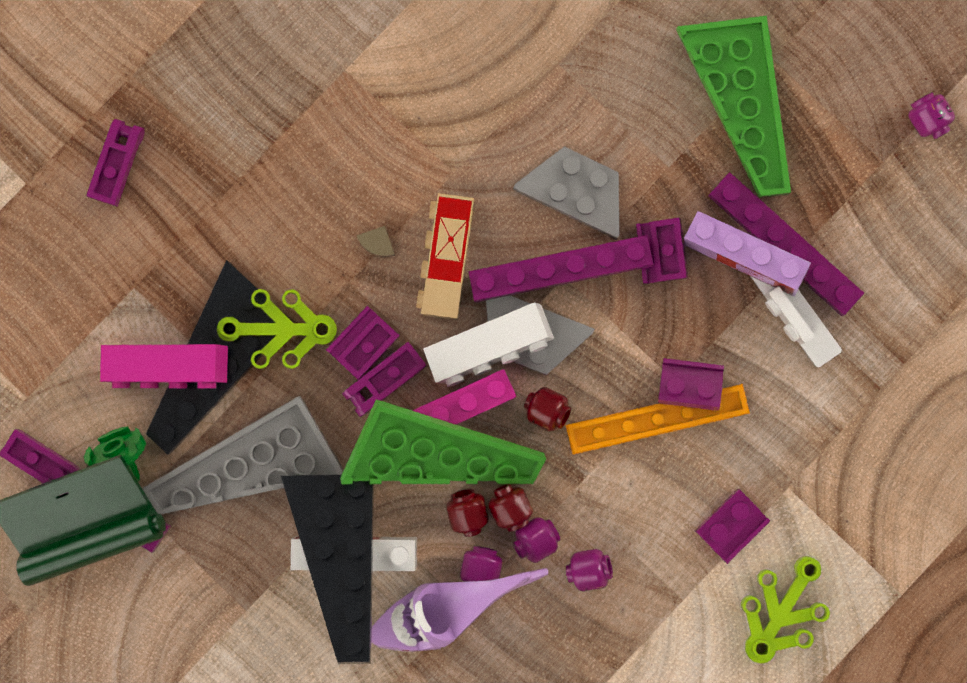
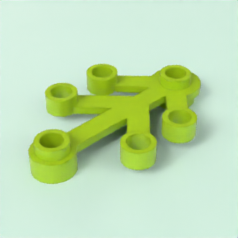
M258 289L253 292L251 302L255 307L261 308L275 323H240L234 317H225L217 325L218 336L226 342L235 341L240 335L275 336L262 350L253 353L251 363L257 369L265 368L269 364L270 358L292 336H306L294 350H289L282 356V364L288 369H294L300 364L301 358L315 344H328L335 338L337 332L336 324L331 317L323 314L315 315L301 301L300 294L293 289L287 290L283 294L282 303L287 308H293L306 323H293L270 300L269 293L266 290ZM290 293L297 297V302L293 305L288 304L285 300L286 295ZM256 294H264L266 302L264 304L256 303L254 299ZM227 323L235 326V332L231 335L223 331V327ZM318 324H324L327 327L325 335L317 333L316 327ZM257 354H263L266 357L264 365L260 366L255 363L254 358ZM288 354L296 356L297 362L295 365L291 366L286 363L285 358Z
M803 556L796 561L794 571L797 576L780 604L775 589L777 584L776 574L768 569L758 573L757 582L762 587L770 620L763 630L758 615L761 610L759 599L752 595L742 599L741 608L746 613L751 633L745 642V652L752 661L767 663L778 650L795 646L806 649L812 646L814 637L810 631L803 628L796 630L793 635L776 638L775 636L781 627L810 620L825 622L829 618V608L820 602H816L808 608L791 611L808 582L815 581L821 574V565L816 559ZM808 564L814 566V572L811 575H806L804 571ZM765 574L772 576V581L768 585H764L762 582V577ZM749 600L756 602V607L752 611H748L746 608V603ZM823 607L824 615L817 618L815 616L816 608ZM802 633H807L808 641L804 644L799 643V636ZM759 643H765V652L757 653L756 646Z

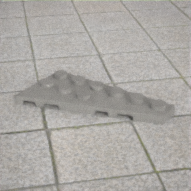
M298 396L142 489L157 514H165L284 488L281 476L342 475L344 469L302 397Z

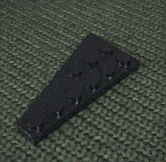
M227 260L187 344L228 346L227 383H216V389L197 388V383H187V389L167 387L146 432V435L167 455H170L252 368L251 357L253 353L262 350L275 337L240 335L235 341L226 342L218 336L217 325L225 317H234L240 323H275L261 308L255 307L251 302V296L258 288ZM258 293L255 295L256 303L264 304L266 302L264 294ZM227 323L224 325L223 331L231 335L235 332V326ZM257 354L255 356V363L263 356V354Z
M341 475L281 476L337 663L371 664L374 484H369V481H353V484H341Z

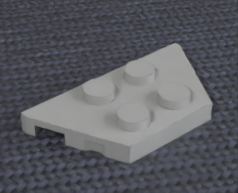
M565 146L523 177L513 187L514 191L616 240L620 234L619 172Z
M513 296L486 300L487 320L491 321L531 303ZM543 309L554 339L547 342L548 347L534 353H531L530 350L519 353L520 358L513 362L547 375L591 336L595 329Z

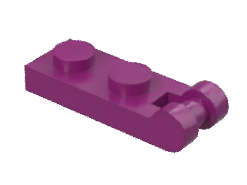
M118 119L112 121L86 194L88 198L118 207L138 147L144 138L145 129L137 125L130 127L125 125L124 121ZM121 136L128 138L126 146L118 144Z
M407 342L347 388L342 395L347 401L351 400L356 407L355 412L361 418L372 409L376 399L383 401L427 365L412 345ZM365 387L373 395L367 401L360 393Z

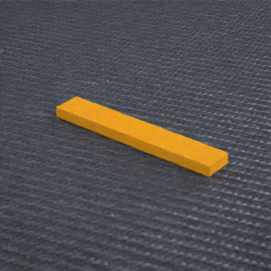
M743 384L722 388L719 411L658 403L565 426L571 452L574 455L750 414Z

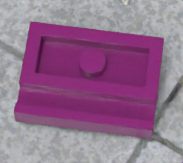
M681 218L636 224L637 237L644 235L648 237L653 259V267L641 269L643 284L687 279L688 271Z
M366 306L326 351L359 380L400 335L370 307Z
M663 358L658 403L719 411L724 365Z
M737 489L695 532L728 564L770 520L740 489Z

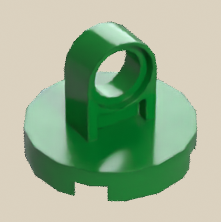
M128 426L114 429L98 438L100 444L93 451L90 446L86 450L83 458L87 467L122 455L137 481H140V474L135 460L144 451L146 442L138 428H135V431H130Z

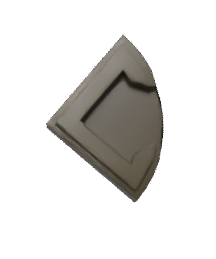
M385 226L357 235L360 244L368 252L382 257L395 256Z

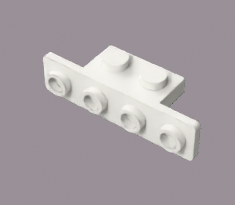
M751 277L768 300L765 302L767 308L775 317L779 316L786 325L783 329L793 342L797 341L816 367H821L842 352L841 347L799 290L794 297L783 292L779 286L773 287Z

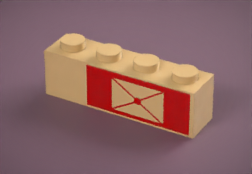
M438 193L437 201H431L429 219H434L433 231L427 230L425 248L430 249L428 261L423 260L421 268V278L426 279L424 291H418L416 308H421L422 316L458 321L474 198Z

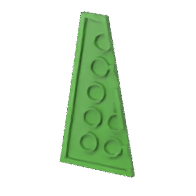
M767 16L678 26L676 31L758 197L764 198L790 194L791 187Z
M376 399L340 479L341 484H353V481H369V484H381L382 481H400L402 484H450V481H465L466 484H478V481H496L497 484H534L546 457L543 452Z

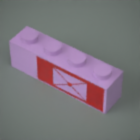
M697 211L684 237V246L773 287L779 286L783 292L794 297L811 264L809 261Z

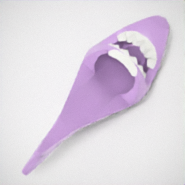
M543 568L521 572L487 581L422 584L393 604L372 626L371 642L379 648L407 652L441 649V647H446L460 636L495 601L519 587L548 575V569Z

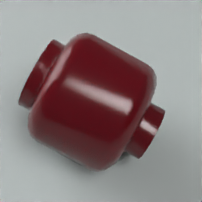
M542 387L536 393L531 392L524 403V408L527 409L526 417L528 421L548 432L554 431L557 428L562 429L571 413L567 397L548 387Z
M505 484L493 491L495 496L490 499L488 506L499 528L513 532L525 527L530 522L529 518L533 514V509L523 488H512L510 484Z
M473 489L460 490L451 495V500L446 505V511L452 530L457 533H463L465 537L480 534L482 532L481 529L489 521L484 497L479 493H475Z

